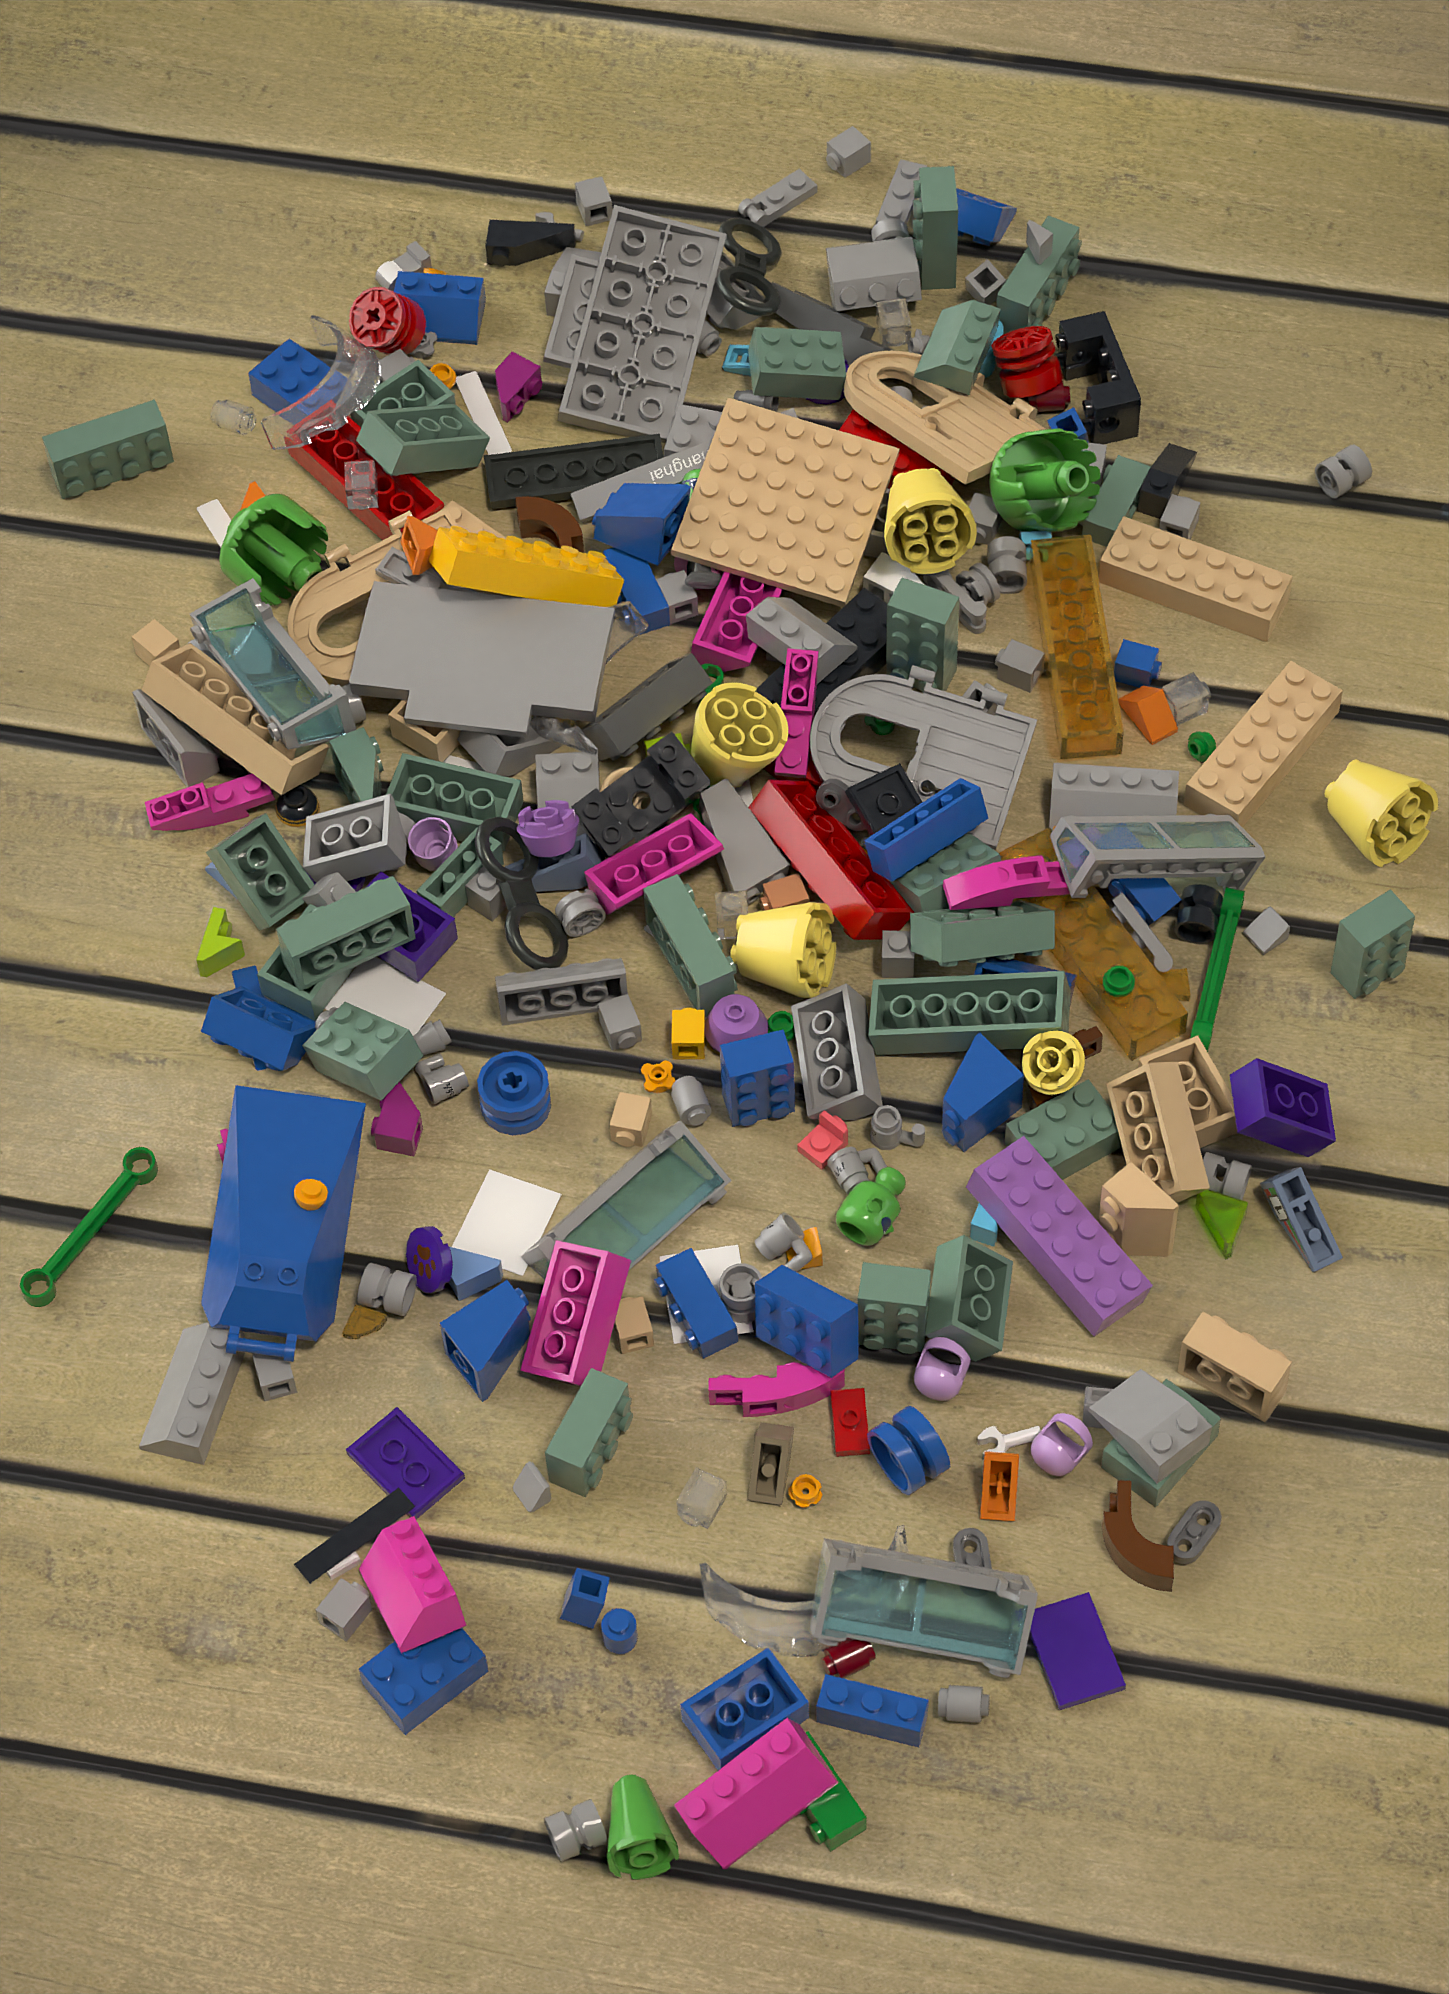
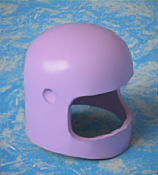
M428 817L422 819L409 832L408 844L415 860L429 871H436L458 848L456 838L453 836L450 826L445 820L440 818ZM440 824L445 825L449 831L442 828Z
M935 1337L928 1340L924 1345L914 1374V1383L917 1389L923 1395L933 1400L945 1401L952 1399L959 1393L970 1365V1357L953 1340L945 1337ZM938 1348L950 1351L960 1357L961 1365L943 1362L932 1356L927 1349Z
M1057 1413L1032 1441L1031 1455L1035 1463L1046 1473L1054 1476H1063L1070 1473L1090 1451L1093 1445L1092 1437L1088 1428L1081 1420L1073 1415ZM1056 1422H1061L1074 1430L1084 1441V1447L1069 1439L1060 1430Z

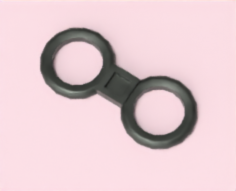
M731 218L724 221L718 232L727 234L724 247L735 257V266H729L719 272L716 279L718 291L727 302L744 313L754 316H769L777 312L781 303L779 293L764 276L766 274V267H771L780 260L782 252L779 242L773 234L753 221L742 218ZM741 231L758 238L768 249V254H757L743 248L733 238L732 232ZM739 279L756 286L763 292L767 302L756 303L743 298L732 288L730 280Z
M497 816L486 819L477 828L475 836L476 852L484 868L494 878L501 881L499 885L509 911L504 925L507 942L513 953L529 967L535 970L558 968L567 958L569 944L567 934L559 919L549 909L540 905L531 879L537 873L539 858L532 855L517 832L518 824L516 822ZM491 832H505L519 844L525 861L521 871L507 869L494 857L489 843ZM521 917H534L548 928L554 942L552 956H539L525 945L519 930Z

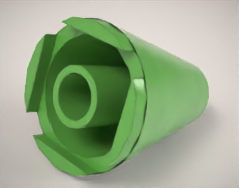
M625 1775L612 1788L607 1851L609 1870L618 1877H621V1872L629 1873L631 1878L635 1880L655 1877L671 1868L670 1862L674 1857L676 1861L678 1860V1844L647 1781L637 1775Z

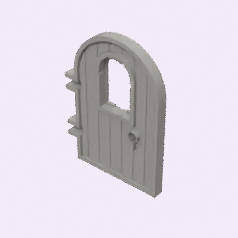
M912 665L908 680L884 674L861 676L840 685L826 697L816 712L810 734L811 758L822 782L827 779H838L851 787L891 768L853 756L842 747L840 733L846 725L844 722L847 719L857 715L873 716L886 722L919 731L916 742L918 746L915 748L916 754L910 760L907 772L905 773L922 802L935 795L933 791H941L959 778L979 786L989 819L979 824L969 833L990 848L996 850L1032 740L1037 719L1004 710L1008 694L984 687L980 702L933 688L936 672ZM915 679L926 682L923 693L912 690ZM987 701L998 704L995 716L984 713ZM929 786L933 791L927 793L922 791L921 788Z

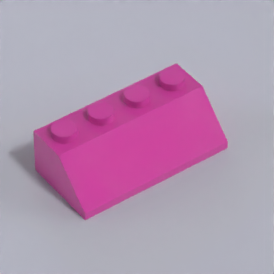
M724 572L692 642L691 653L699 664H713L719 666L723 672L750 666L758 645L748 638L746 615L766 597H780L783 589Z
M690 813L584 871L589 889L597 896L598 903L603 907L605 914L609 915L643 896V888L676 874L681 875L720 853L724 850V847Z
M556 1240L520 1371L579 1387L583 1384L591 1368L601 1372L629 1271L630 1259L608 1251Z
M415 1517L398 1521L394 1525L382 1529L361 1564L359 1571L400 1652H406L466 1626L457 1595Z
M786 1718L679 1800L674 1806L692 1834L722 1868L727 1869L839 1782L802 1727Z

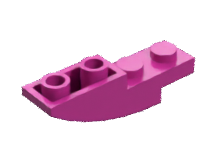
M787 648L781 709L788 723V738L781 753L776 758L775 775L807 777L810 734L815 710L819 651Z
M251 773L210 788H206L202 782L144 803L151 829L172 831L215 826L248 817V809L274 801L275 796L273 790L265 782Z
M1042 855L987 864L959 873L943 881L950 910L1011 906L1014 898L1070 894L1059 861L1044 862ZM1065 861L1072 882L1074 879L1070 862Z
M791 1362L785 1365H777V1378H769L766 1375H754L751 1378H735L732 1375H720L717 1378H709V1405H743V1417L767 1416L797 1410L830 1396L831 1390H840L845 1387V1369L831 1378L809 1365Z

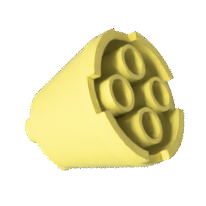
M916 469L896 475L889 492L884 529L885 544L891 559L910 568L911 572L918 574H933L954 567L956 565L955 561L963 556L968 549H972L976 541L977 528L970 508L938 469Z
M743 683L718 685L702 699L697 708L690 755L709 778L710 787L724 779H728L734 788L742 786L745 781L774 761L787 742L788 723L782 709L777 702L772 704L764 696L755 692L756 687Z
M1356 759L1348 764L1346 770L1336 781L1331 782L1327 786L1324 794L1328 799V811L1361 853L1378 867H1383L1384 864L1393 861L1399 864L1411 856L1430 832L1426 829L1432 811L1438 810L1436 791L1422 780Z
M808 902L739 915L736 923L738 932L737 942L731 948L730 957L737 964L740 974L744 977L801 998L810 999L819 995L821 987H828L834 969L836 942H832L829 925L834 922L833 913L825 903Z

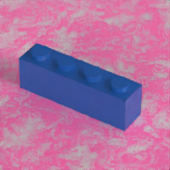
M959 778L864 840L873 872L890 881L901 878L906 872L918 864L927 861L929 857L944 847L950 846L953 841L974 830L979 824L989 819L981 788Z

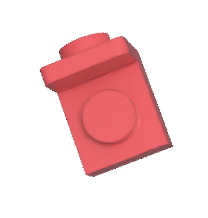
M824 1110L819 1115V1124L797 1145L798 1152L823 1170L827 1166V1160L830 1156L848 1145L847 1125L840 1117L836 1115L831 1116Z

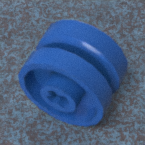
M503 1052L490 1058L481 1068L477 1079L482 1116L490 1127L499 1133L512 1136L522 1135L539 1128L548 1118L551 1109L548 1073L540 1060L524 1052Z
M908 1405L892 1417V1425L882 1422L867 1433L868 1443L879 1466L889 1480L903 1494L911 1495L923 1487L926 1483L925 1476L935 1479L951 1467L950 1458L942 1440L931 1423L915 1407Z

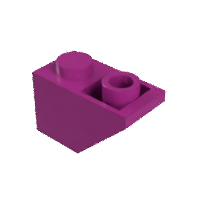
M513 351L495 369L496 386L503 421L508 423L515 414L518 415L523 410L525 403L532 396L539 393L543 383L540 366Z
M399 1081L380 1100V1108L382 1109L379 1117H374L371 1136L375 1137L378 1150L415 1157L423 1131L421 1113Z

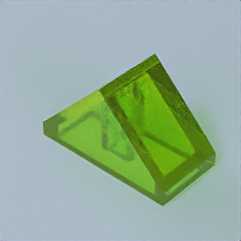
M1209 1189L1197 1194L1195 1207L1226 1260L1232 1257L1246 1219L1248 1202Z

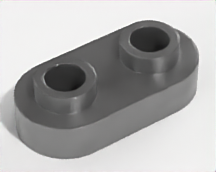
M838 779L825 780L816 793L818 805L847 828L853 831L865 830L866 827L863 822L854 819L852 816L853 813L857 814L845 793L849 786ZM827 795H833L836 801H830Z
M1205 1500L1193 1503L1170 1533L1167 1545L1174 1546V1561L1181 1564H1189L1196 1561L1220 1528L1221 1512L1214 1503ZM1206 1519L1209 1524L1203 1526L1197 1520ZM1180 1545H1187L1190 1547V1550L1184 1552L1178 1547Z
M965 1528L959 1531L953 1541L954 1561L956 1563L992 1569L989 1546L985 1534L975 1528ZM973 1546L976 1548V1551L968 1553L964 1548ZM958 1585L960 1590L970 1597H981L989 1592V1590Z

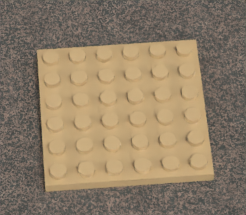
M727 398L672 546L671 555L844 607L851 592L900 449Z

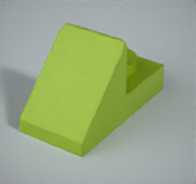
M217 907L212 909L196 959L201 977L207 978L245 956L242 940L231 938L232 923L228 922L226 909Z

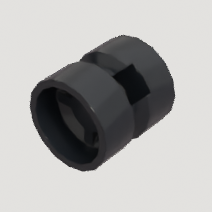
M1202 884L1189 885L1182 891V900L1179 905L1180 911L1177 914L1174 930L1176 935L1186 942L1206 944L1213 941L1216 936L1223 897L1213 887Z

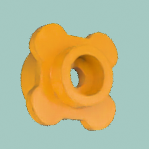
M664 1060L660 1064H644L641 1067V1073L645 1076L646 1080L644 1089L654 1093H663L668 1089H672V1085L675 1082V1078L671 1075L672 1063ZM657 1074L661 1075L660 1078H656L655 1076Z

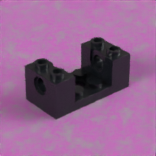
M1105 311L1060 321L1059 334L1055 335L1058 353H1055L1054 356L1059 360L1065 380L1068 381L1097 374L1100 383L1087 387L1086 400L1082 401L1085 418L1081 419V422L1087 431L1091 443L1104 445L1138 437L1141 397Z
M672 731L647 749L648 757L604 790L599 792L595 788L571 806L579 817V824L601 850L606 859L648 837L700 798L701 792L710 788L709 778ZM638 793H645L650 797L651 803L645 809H638L632 803L634 796Z

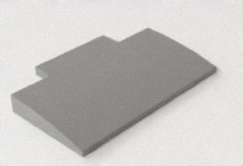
M614 205L600 260L597 261L571 254L545 350L543 362L570 369L559 410V422L628 437L660 434L661 442L666 443L679 404L683 405L727 234Z
M374 581L360 631L349 685L352 694L407 700L404 715L406 724L528 738L532 715L595 722L615 608Z

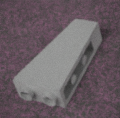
M724 779L700 793L699 809L705 827L724 847V850L715 856L731 903L735 908L743 903L749 905L760 897L763 892L764 883L787 877L790 864L728 779Z

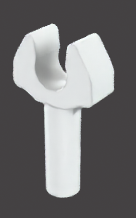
M992 1426L982 1431L977 1438V1444L985 1445L992 1442L997 1447L986 1450V1452L1006 1453L1011 1447L1032 1442L1041 1430L1039 1426L1004 1435L995 1426Z

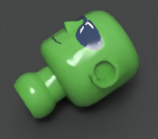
M885 1167L877 1173L876 1182L863 1181L858 1183L848 1194L836 1213L835 1219L840 1231L854 1243L863 1246L874 1245L885 1234L893 1232L892 1224L901 1211L900 1204L895 1196L901 1194L905 1189V1177L898 1170L892 1167Z

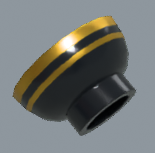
M299 785L279 795L275 810L277 817L282 823L288 826L300 827L306 825L307 816L319 813L320 804L312 790Z

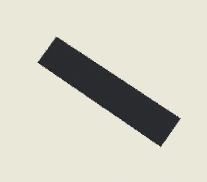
M397 1488L294 1565L311 1584L415 1506L402 1490Z

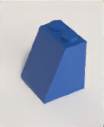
M624 483L616 493L612 492L610 494L607 504L602 509L599 508L596 511L592 521V525L595 526L594 539L658 565L672 549L689 503L691 486L687 484Z
M981 1033L974 1037L943 1098L942 1134L949 1144L957 1145L963 1152L967 1151L1022 1108L1024 1074Z
M508 1280L440 1322L445 1354L482 1402L489 1398L530 1336L529 1321L531 1317L526 1307L529 1305L528 1299L520 1288L514 1289Z

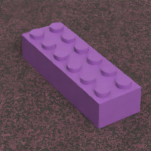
M1024 1136L973 1170L966 1188L1093 1336H1096L1143 1303L1153 1286L1151 1282Z

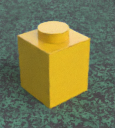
M695 1008L672 1010L671 1044L673 1060L705 1059V1010H697Z

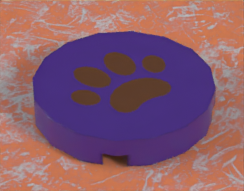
M434 1226L420 1227L412 1231L406 1248L409 1272L416 1275V1285L425 1293L444 1290L446 1288L444 1284L450 1281L453 1269L450 1247L448 1243L443 1244L440 1238L443 1237V1234Z

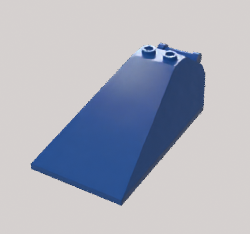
M235 1085L201 1301L210 1326L212 1328L229 1330L226 1353L236 1354L237 1351L263 1354L284 1357L283 1361L294 1362L297 1339L316 1341L334 1323L366 1103ZM315 1179L327 1187V1200L319 1209L310 1211L298 1205L294 1198V1189L300 1181ZM242 1331L287 1338L286 1344L239 1338V1334Z

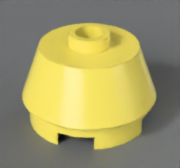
M1048 1031L1037 1034L1026 1044L1023 1050L1022 1071L1027 1083L1040 1093L1048 1095L1063 1093L1073 1088L1083 1075L1085 1066L1084 1051L1079 1041L1069 1033Z

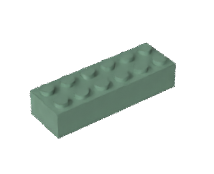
M1065 971L873 980L868 1036L876 1055L968 1051L974 1037L979 1033L998 1050L1024 1049L1026 1044L1037 1034L1048 1031L1069 1033L1071 990Z

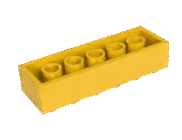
M451 526L450 529L438 528L429 557V562L448 585L529 599L615 608L624 583V579L616 571V567L611 565L606 560V556L600 552L589 551L587 554L569 546H561V549L554 548L542 541H534L533 544L526 543L514 536H506V539L496 537L487 531H479L478 534L471 533L459 526Z

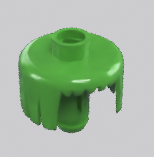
M1061 428L1024 432L1006 441L997 452L990 472L991 496L1001 517L1010 526L1023 532L1064 531L1075 528L1078 523L1085 521L1089 517V513L1086 512L1094 509L1097 503V499L1088 497L1099 495L1100 486L1092 482L1098 481L1101 478L1100 468L1090 466V464L1095 463L1097 460L1095 453L1083 450L1089 447L1088 442L1077 439L1078 436L1074 432L1064 431Z
M284 494L266 495L239 511L229 523L219 555L221 570L237 586L253 578L261 587L262 592L259 594L262 602L269 603L270 606L281 604L280 598L288 599L292 596L284 586L294 591H299L311 578L322 572L320 567L321 558L315 551L322 555L325 554L327 545L324 540L328 541L327 528L290 497Z

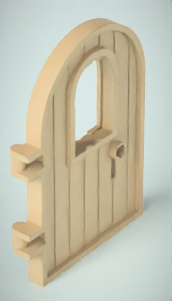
M904 351L873 352L856 359L847 370L844 394L848 403L856 412L965 485L991 472L992 463L997 452L1010 438L1024 432L1047 430L1035 422L1037 409L1020 398L1015 399L1010 406L982 388L985 376L980 372L970 395L914 378V373L922 355ZM896 378L906 381L939 403L920 409L882 384L879 380Z
M447 508L422 520V522L437 530L439 527L450 529L451 526H458ZM410 511L388 521L390 530L393 533L392 536L353 556L350 554L346 544L325 553V560L329 568L311 578L299 590L291 604L287 621L288 634L329 684H339L340 686L349 684L358 641L343 648H331L320 641L317 631L320 625L333 614H337L369 598L374 581L391 583L378 576L375 569L391 547L404 553L400 542L402 533L399 529L405 526L407 516H412ZM344 558L349 567L340 572L335 562ZM473 589L478 593L501 595L500 593Z

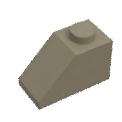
M760 1423L754 1441L748 1500L782 1505L791 1460L794 1427Z

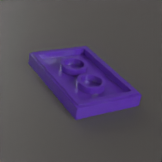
M398 1407L393 1409L346 1449L347 1455L387 1495L397 1488L402 1490L415 1506L406 1513L409 1518L414 1516L415 1519H418L465 1479L464 1473Z
M1089 1592L1034 1610L1029 1634L1059 1711L1126 1689V1683ZM1027 1611L1023 1612L1024 1621L1026 1619Z

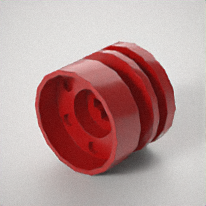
M372 287L363 291L354 300L349 313V326L351 334L359 343L386 355H390L401 348L407 355L420 345L425 334L426 319L423 310L417 302L385 287Z
M1045 326L1024 327L1010 331L994 340L991 347L994 356H996L995 362L997 367L1002 368L999 372V377L1004 395L1013 398L1029 397L1044 393L1060 384L1063 376L1059 360L1056 356H1053L1056 349L1052 342L1053 337L1050 328Z

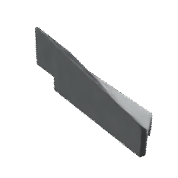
M771 282L778 291L781 301L775 313L801 330L841 332L844 359L848 362L849 366L859 357L869 353L895 351L871 340L876 328L844 312L836 311L833 307L802 292L792 291L775 282Z

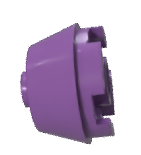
M545 801L546 807L531 811L530 806H528L518 814L519 824L517 832L532 855L553 857L564 854L574 847L579 817L575 814L574 809L569 808V803L566 801Z
M732 994L721 998L714 1005L705 1020L706 1039L713 1050L716 1049L719 1052L721 1044L768 1033V1021L765 1014L752 999L740 994Z

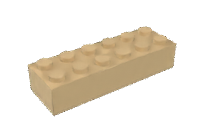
M1123 516L1100 559L1098 582L1268 642L1290 598L1293 576Z
M189 643L151 662L142 691L156 703L174 714L177 719L198 732L201 737L210 741L222 750L224 754L242 765L248 772L265 782L272 790L282 795L319 775L329 745L324 742L288 750L281 740L276 742L268 731L266 721L225 669L193 644ZM257 693L282 725L292 720L290 716ZM302 725L295 728L298 743L319 739Z
M1290 661L1187 782L1184 805L1200 815H1230L1243 828L1339 713L1343 690ZM1233 825L1229 832L1236 836L1240 830Z

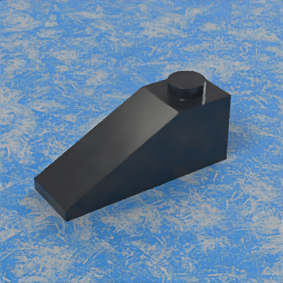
M489 219L485 244L487 265L518 266L562 252L566 247L575 248V224Z
M1171 443L1166 446L1150 467L1140 488L1139 513L1158 519L1162 518L1171 495L1178 496L1197 456L1196 451Z

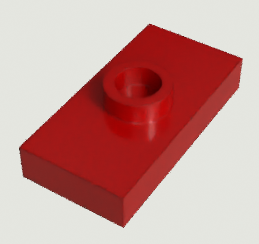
M865 1389L831 1390L836 1457L870 1454V1445L867 1437L868 1421Z

